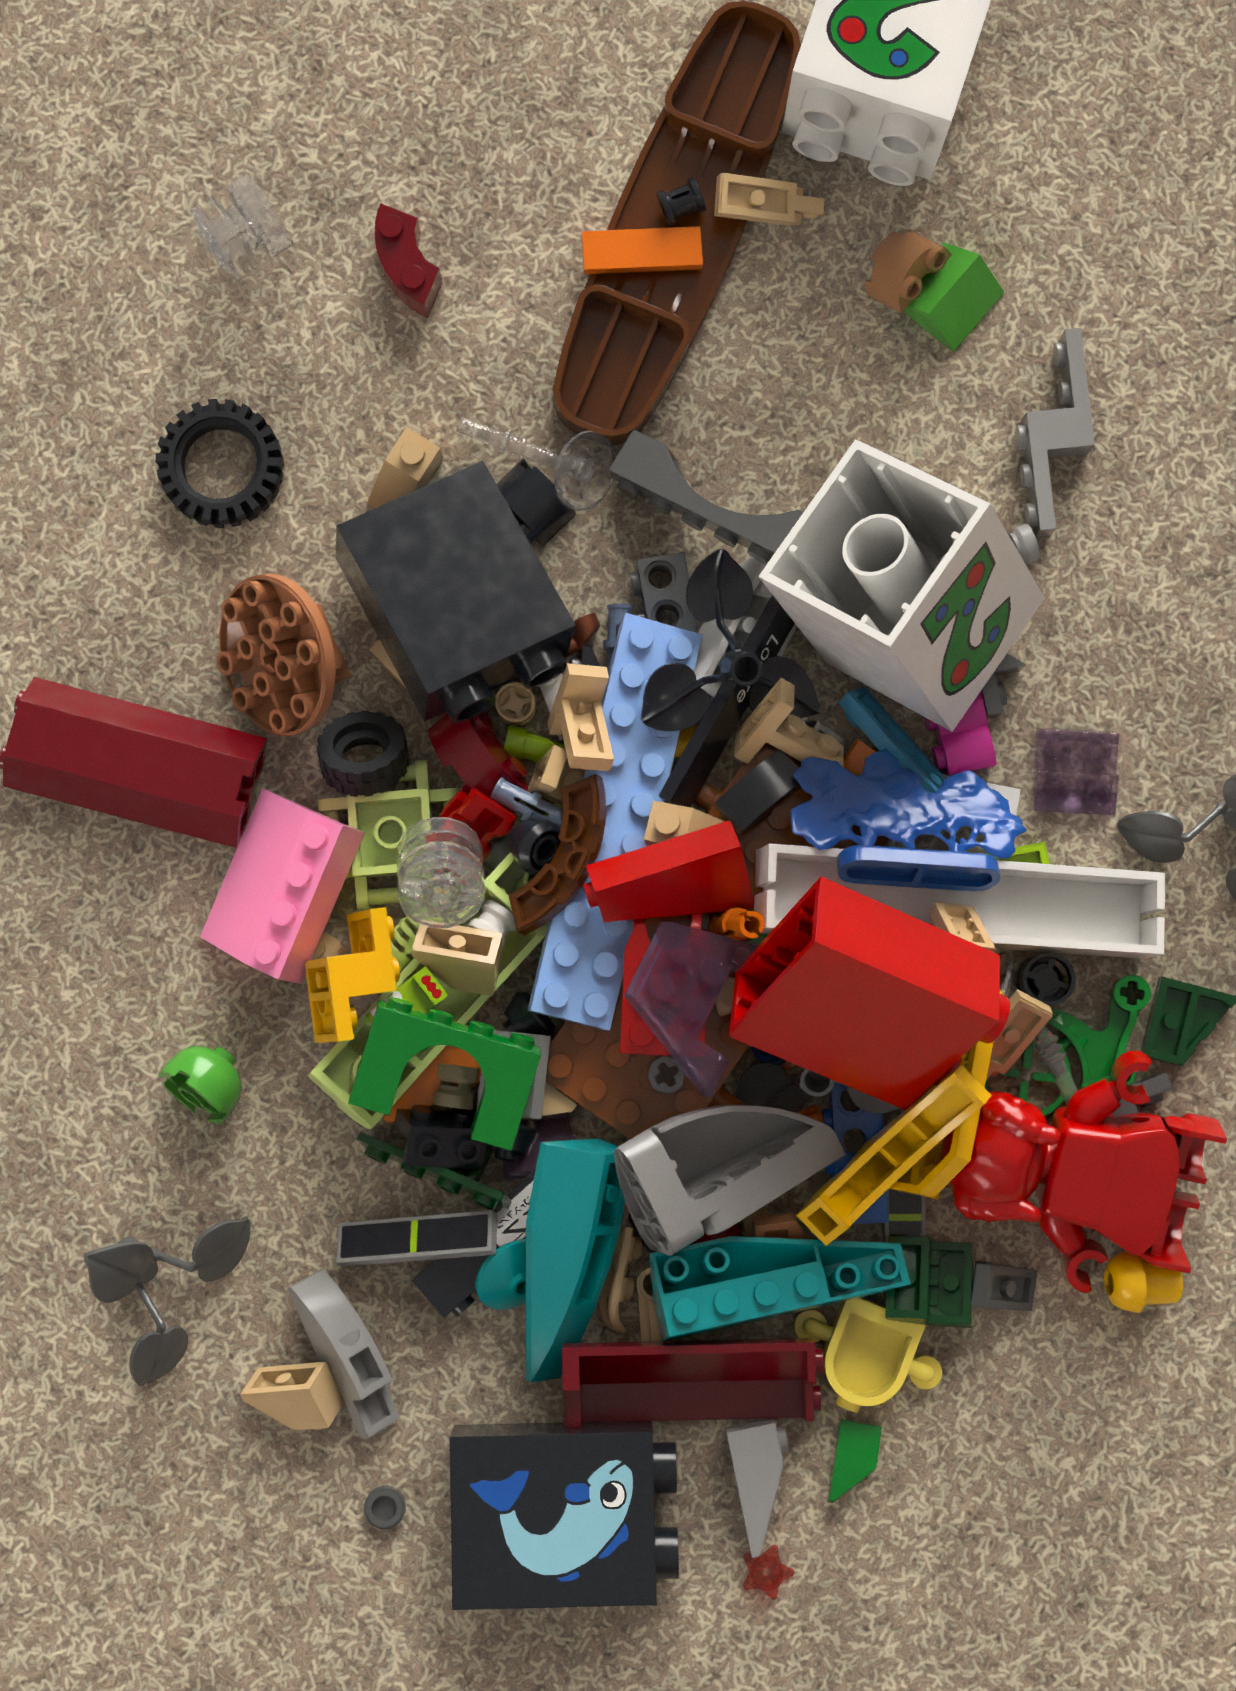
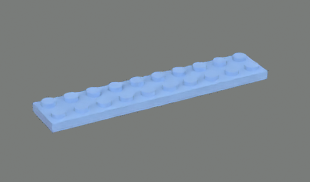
M624 613L621 617L608 672L609 680L601 701L614 761L610 771L585 770L583 779L594 774L601 776L606 795V823L602 844L595 862L647 846L643 839L653 800L663 802L659 797V793L670 776L680 730L660 731L642 723L641 710L645 685L651 674L664 664L681 663L689 666L694 671L702 634L629 613ZM588 876V878L586 879V881H585L584 884L590 882L589 876ZM582 886L572 901L548 922L527 1011L610 1031L623 977L624 948L633 931L634 920L603 922L599 907L590 909L584 887Z

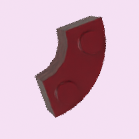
M380 203L375 220L374 234L377 254L384 276L395 295L406 306L428 318L443 283L440 268L426 260L418 248L421 235L418 218Z
M484 712L461 723H452L448 714H446L427 730L432 746L444 768L451 764L465 783L459 788L462 792L469 794L471 788H474L490 798L500 777L529 792L525 778L527 775L526 768L518 758L510 756L494 734L492 721ZM515 798V801L519 802L521 799Z

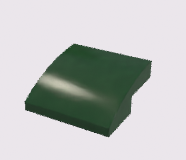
M888 1236V1243H901L911 1285L886 1291L885 1318L887 1320L913 1324L972 1328L973 1243L931 1241L930 1237Z

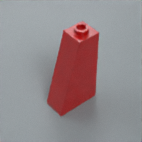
M730 820L586 865L590 882L583 884L590 909L598 906L603 922L720 912L730 908L749 909L754 907V899L742 848Z

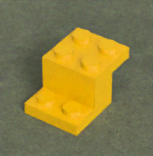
M386 907L346 914L351 954L304 961L315 1043L354 1039L353 1030L357 1029V1014L354 1006L349 1004V997L397 991L396 982L400 979V968L397 959L392 957L390 941L394 939L395 932L393 920L390 916H387Z

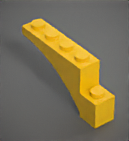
M962 1065L958 1066L907 1110L903 1111L870 1138L844 1169L814 1194L797 1214V1217L827 1246L846 1231L925 1154L981 1108L992 1095Z

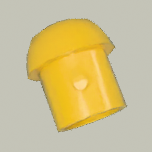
M1124 1250L1115 1254L1107 1262L1104 1273V1286L1107 1296L1114 1306L1122 1310L1140 1313L1145 1305L1178 1303L1182 1297L1183 1275L1179 1271L1153 1266L1140 1256H1133Z

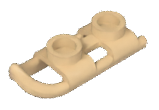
M623 1226L622 1232L619 1231L609 1272L597 1302L602 1321L607 1327L621 1334L626 1333L627 1328L620 1321L619 1304L620 1302L629 1301L634 1291L633 1278L626 1276L628 1262L636 1261L642 1249L641 1238L633 1235L634 1228ZM615 1256H616V1257H617L616 1266H615V1271H614V1273H613V1272H612V1271H613V1265H614V1260H615Z

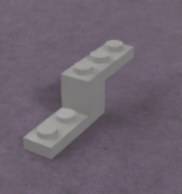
M1081 328L1065 329L1058 343H1055L1053 348L1055 366L1062 368L1063 382L1058 384V399L1060 406H1066V408L1026 412L1020 422L1021 425H1017L1015 429L1017 449H1024L1025 464L1020 465L1022 488H1028L1030 503H1026L1024 508L1025 523L1033 527V533L1036 538L1050 537L1056 530L1048 458L1086 455L1095 446Z

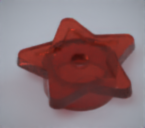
M771 1545L759 1557L752 1558L751 1553L743 1555L749 1569V1573L743 1583V1589L758 1588L763 1590L772 1600H775L781 1582L794 1575L792 1568L780 1562L778 1546ZM764 1568H769L770 1574L764 1575L762 1573V1570Z

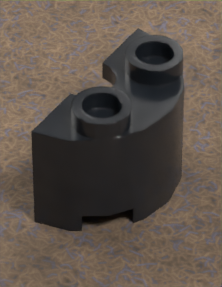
M525 459L520 460L497 483L499 490L530 544L536 540L544 547L576 515L574 508L559 496L561 491L537 467L531 468Z

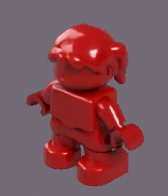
M1129 1051L1123 1053L1115 1060L1112 1066V1081L1108 1082L1104 1078L1075 1091L1069 1099L1067 1106L1060 1107L1055 1111L1051 1126L1047 1124L1045 1115L1037 1106L1025 1102L1021 1098L1013 1097L1010 1093L1000 1091L989 1092L992 1096L980 1109L971 1160L948 1184L952 1188L956 1209L967 1219L983 1220L986 1222L1007 1220L1039 1222L1040 1229L1063 1254V1264L1069 1283L1076 1290L1089 1293L1092 1291L1089 1275L1086 1271L1078 1269V1265L1086 1259L1097 1260L1100 1264L1109 1259L1105 1248L1099 1242L1086 1239L1087 1236L1083 1227L1096 1230L1133 1256L1138 1255L1153 1266L1190 1274L1191 1266L1182 1246V1228L1187 1208L1199 1210L1200 1202L1195 1194L1177 1191V1180L1179 1178L1205 1185L1207 1178L1202 1167L1205 1141L1209 1140L1226 1144L1227 1137L1216 1118L1193 1113H1186L1181 1117L1171 1115L1162 1118L1147 1113H1131L1114 1117L1112 1113L1122 1106L1121 1099L1132 1104H1145L1151 1101L1142 1084L1131 1086L1126 1081L1136 1071L1146 1072L1153 1063L1144 1052ZM954 1130L943 1140L941 1161L950 1152ZM1035 1190L1040 1208H1037L1028 1201Z

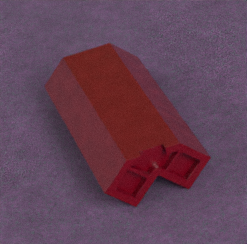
M37 677L33 678L25 691L21 690L18 693L14 705L15 716L8 741L0 753V769H3V787L237 848L249 821L252 791L264 768L267 738Z
M812 1338L565 1343L562 1346L565 1428H579L582 1423L762 1418H804L805 1422L814 1421V1411H821L820 1385H816V1374H823L822 1348H815V1342Z

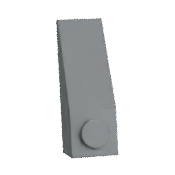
M773 1418L725 1427L752 1558L761 1555L784 1466L782 1453L789 1451L784 1426L776 1428Z

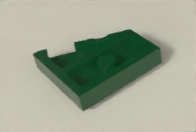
M1163 976L1158 977L1141 1051L1151 1059L1183 1066L1195 1052L1198 1044L1208 1037L1216 1027V1023L1229 1008L1236 1004V996Z

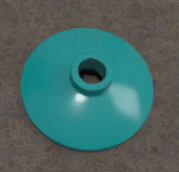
M526 1239L515 1240L496 1249V1255L488 1256L480 1267L475 1281V1289L479 1299L487 1307L496 1310H507L526 1302Z

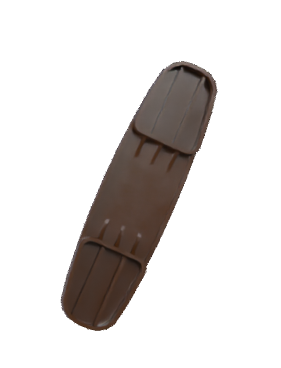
M740 0L727 3L717 9L693 43L666 92L665 105L641 150L607 230L700 226L703 267L699 270L589 275L585 289L579 295L562 347L553 385V399L557 416L566 428L581 437L596 443L613 446L625 443L633 429L641 433L662 401L715 299L748 220L714 216L717 176L720 173L764 178L785 116L792 71L801 47L798 31L791 20L772 8L759 3ZM694 177L705 201L706 211L700 213L696 210L677 218L675 224L669 226L660 208L656 192L663 190L666 193L687 184V179Z

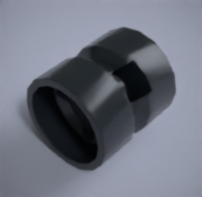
M1046 952L1026 958L1020 963L1014 973L1013 984L1015 990L1018 989L1049 1006L1063 1003L1071 996L1075 988L1076 976L1073 966L1066 958L1056 953Z

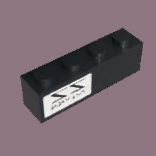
M536 1169L506 1195L512 1201L509 1209L496 1205L494 1210L497 1213L496 1249L509 1242L526 1239V1219ZM490 1255L434 1259L411 1281L443 1318L451 1311L456 1316H459L475 1301L471 1293L476 1290V1277L480 1267Z

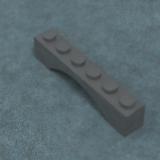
M634 429L609 468V471L619 482L616 487L626 495L637 499L640 494L650 499L648 503L658 511L666 515L674 511L682 515L681 520L698 531H702L706 527L714 531V537L732 548L737 543L748 548L747 553L764 564L770 561L804 513L800 510L781 514L752 515L733 512L714 505L697 494L688 485L683 477L678 460L665 444Z

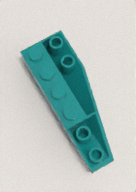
M601 1139L541 1142L526 1219L525 1380L531 1383L561 1377L563 1374L562 1346L565 1343H580L594 1313L609 1272L620 1231L625 1198L620 1188L615 1166L614 1149L618 1146Z
M730 1236L688 1245L671 1256L660 1252L649 1254L653 1302L662 1342L779 1317L911 1285L901 1243L833 1240L825 1246L821 1240Z

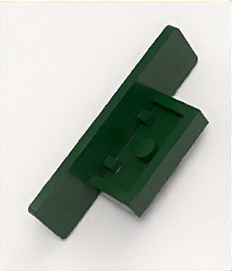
M362 1132L359 1133L356 1139L366 1148L364 1154L369 1158L382 1164H386L388 1159L401 1164V1171L422 1180L424 1174L437 1179L435 1185L449 1193L458 1195L460 1189L474 1195L472 1201L484 1208L494 1211L496 1205L509 1209L512 1203L503 1192L479 1182L493 1153L488 1147L486 1149L484 1165L481 1169L407 1166L403 1162L405 1145L403 1149H400Z

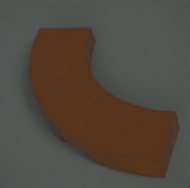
M597 774L560 789L563 812L561 829L558 836L561 841L551 862L545 864L533 879L508 895L517 933L525 936L552 920L572 901L588 878L586 865L595 863L598 857L606 823L605 788L603 778Z

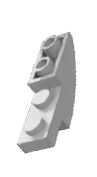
M321 1269L287 1288L318 1361H326L329 1364L360 1438H369L399 1419V1413L386 1385L393 1381L388 1368L361 1318L333 1279L324 1269Z

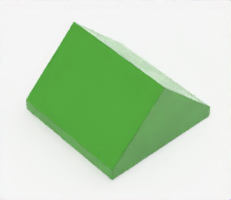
M943 243L942 246L946 247L952 255L946 261L944 267L937 271L935 275L928 273L921 279L922 290L919 296L903 312L949 350L954 352L1000 299L1004 291L980 254Z

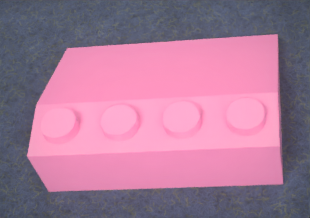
M262 788L200 937L244 964L278 980L302 984L306 974L304 961H309L313 958L365 833Z

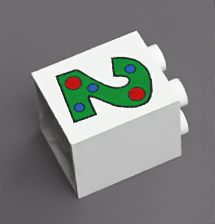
M816 0L792 71L781 133L793 136L792 145L794 149L813 160L833 162L838 159L840 152L869 160L868 171L877 179L889 184L908 186L913 184L915 176L931 180L951 125L991 0Z
M856 439L758 576L827 664L953 732L1045 599L990 503Z

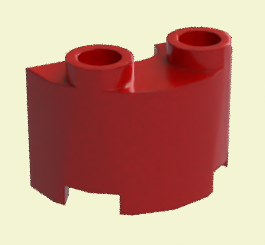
M471 788L469 794L459 791L439 814L438 819L444 823L435 839L429 837L427 852L467 875L476 864H481L489 855L491 850L490 839L494 836L499 838L501 835H506L512 829L516 816L513 811L474 788Z

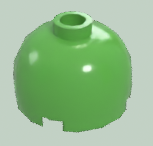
M204 1046L185 1048L170 1059L158 1073L159 1078L167 1077L163 1086L180 1103L194 1113L195 1106L205 1109L211 1113L207 1121L221 1125L225 1122L241 1097L242 1084L240 1075L233 1066L236 1060L229 1052L218 1046L214 1050Z

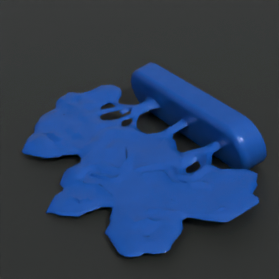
M887 749L875 752L865 758L863 773L859 776L843 768L838 761L817 757L805 758L801 762L802 766L794 771L793 777L797 779L805 792L812 795V799L791 809L792 832L796 835L804 836L807 842L818 850L829 849L840 840L851 839L858 845L845 848L837 856L838 876L841 880L848 883L972 892L988 890L996 886L1001 877L998 862L994 857L1009 858L1015 852V837L1027 831L1022 824V819L1010 813L1008 800L998 791L989 788L982 778L970 770L947 777L935 793L924 790L922 788V778L910 768H902L898 763V759ZM854 824L860 827L862 836L853 833L852 826ZM962 826L970 827L972 832L968 840L960 838V844L955 841L956 832ZM942 829L950 833V839H946L941 834ZM979 833L984 835V842H976V837ZM918 835H934L948 845L949 851L915 849L914 840ZM877 836H886L891 840L902 843L905 848L873 845ZM975 846H980L988 854L965 851Z

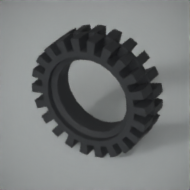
M208 399V405L201 406L200 402L191 405L193 408L191 412L186 414L184 410L176 414L179 420L175 424L169 422L165 427L168 434L166 438L160 436L158 445L161 451L156 453L155 462L159 466V470H156L157 476L163 485L162 489L183 515L189 519H195L198 524L204 526L213 524L215 528H224V524H231L232 527L241 525L240 521L248 519L250 522L256 519L257 516L255 514L262 509L265 512L270 507L268 502L271 497H277L279 493L278 484L283 482L284 477L282 472L284 457L281 453L279 441L270 425L266 423L265 419L258 412L255 414L249 406L242 403L240 407L236 405L234 400L225 399V404L219 403L217 399ZM214 430L238 432L253 444L256 452V471L251 482L244 490L228 498L213 499L203 496L194 491L186 479L184 466L189 448L199 437Z

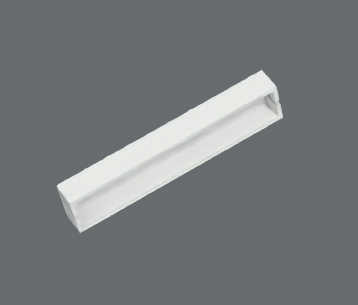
M767 844L756 850L755 887L763 888V892L754 896V911L759 912L765 921L763 934H770L818 878L822 876L933 926L935 925L930 917L934 901L974 906L996 949L1139 959L1164 954L1165 918L1155 917L1140 921V914L1145 915L1165 909V873L996 860L1001 876L998 884L988 890L972 892L845 882L838 876L836 863L838 854L844 849L829 848L818 850L816 847Z

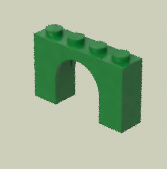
M389 997L388 1002L379 1000L348 1104L389 1115L401 1075L409 1060L421 1050L431 1046H455L469 1053L477 1061L484 1075L483 1091L470 1130L471 1139L512 1151L541 1057L540 1047L534 1046L535 1040L518 1033H511L509 1038L493 1033L494 1027L477 1021H470L469 1026L453 1022V1015L436 1009H430L428 1014L412 1010L413 1004L400 998Z

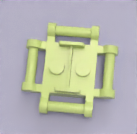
M427 759L415 760V764L407 767L405 777L399 780V782L416 780L417 789L379 792L367 797L365 795L354 797L348 794L346 795L347 797L317 800L319 813L339 821L338 812L348 811L349 826L365 833L346 879L355 880L358 910L371 909V905L422 901L433 891L439 893L437 872L458 871V869L427 852L429 837L434 838L431 804L443 803L444 809L446 804L461 791L459 788L430 790ZM424 874V885L369 889L368 877Z

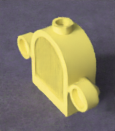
M863 1297L840 1302L832 1326L827 1324L825 1317L816 1309L800 1311L794 1319V1330L799 1338H812L814 1342L825 1341L823 1347V1371L827 1381L838 1394L835 1404L855 1413L859 1412L861 1406H874L891 1399L902 1387L907 1374L910 1380L921 1389H931L940 1382L942 1368L934 1357L927 1354L914 1357L926 1325L887 1320L885 1318L886 1306Z

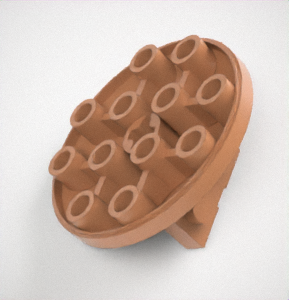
M271 573L246 578L233 589L228 599L223 601L219 628L220 653L217 656V666L219 671L225 675L232 692L235 708L240 712H244L261 729L277 736H292L314 728L322 720L330 706L335 684L345 681L351 676L342 652L337 647L333 638L332 629L321 604H315L306 591L296 582L285 576ZM239 672L245 686L235 689L230 674Z

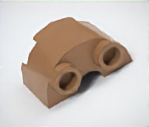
M908 230L902 234L894 231L880 242L871 256L870 260L876 264L872 271L871 280H865L866 292L870 297L902 313L919 296L922 290L921 279L928 273L935 275L937 271L944 267L952 254L946 247L913 230Z

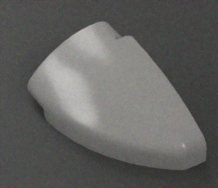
M717 1105L686 1112L648 1128L614 1149L615 1166L620 1188L623 1191L625 1203L641 1238L653 1251L670 1256L704 1236V1231L707 1235H713L730 1228L846 1155L836 1133L828 1125L791 1111L755 1105Z

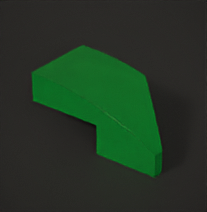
M840 1420L827 1502L834 1503L875 1471L880 1445L881 1426Z

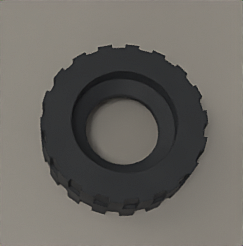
M367 710L358 713H347L346 716L338 717L330 725H326L322 735H319L317 739V753L323 779H326V783L330 788H335L336 792L341 794L346 793L354 797L365 795L367 797L373 796L375 793H383L388 791V788L396 786L399 780L405 777L410 760L404 729L400 723L396 722L395 718L388 717L382 712L376 711L375 713ZM360 745H377L383 748L382 755L366 762L346 761L343 757L345 752Z

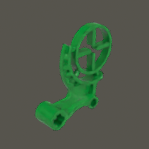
M1127 975L1116 980L1112 985L1108 1024L1102 1031H1095L1073 1015L1051 1008L1053 1014L1047 1024L1060 1031L1065 1038L1057 1043L1051 1037L1040 1032L1035 1038L1046 1042L1056 1051L1063 1065L1064 1076L1033 1072L1031 1075L1033 1080L1063 1084L1054 1102L1041 1110L1045 1116L1057 1109L1066 1097L1071 1098L1075 1091H1077L1070 1088L1071 1067L1068 1057L1064 1052L1070 1046H1073L1080 1063L1081 1083L1079 1089L1104 1078L1108 1082L1113 1080L1112 1066L1115 1060L1125 1052L1127 1041L1136 1024L1137 1016L1140 1010L1149 1003L1151 997L1150 987L1142 977ZM1128 983L1133 984L1134 991L1140 992V998L1132 1000V1005L1127 1004V997L1120 996L1121 988H1127ZM1034 1040L1023 1052L1022 1066L1025 1069L1031 1067ZM1009 1069L1005 1075L1001 1073L998 1075L1016 1078L1020 1075V1072L1016 1069ZM1135 1072L1128 1077L1127 1084L1131 1085L1134 1082ZM986 1081L985 1089L991 1092L988 1081ZM1022 1081L1019 1087L1018 1098L1027 1102L1029 1083Z

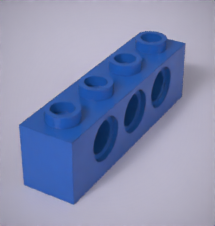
M834 1082V1086L829 1092V1109H822L824 1124L834 1130L846 1154L825 1167L826 1175L833 1174V1177L843 1170L859 1151L849 1152L844 1148L842 1139L846 1131L852 1128L860 1130L864 1137V1145L883 1129L882 1113L867 1112L859 1107L853 1111L845 1110L840 1103V1096L848 1086ZM887 1191L853 1224L888 1223Z

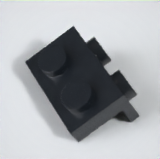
M413 1105L411 1109H397L394 1125L406 1138L403 1162L407 1166L481 1169L484 1165L487 1144L471 1139L470 1130L475 1112L459 1108H451L450 1111H436L434 1108L426 1105Z

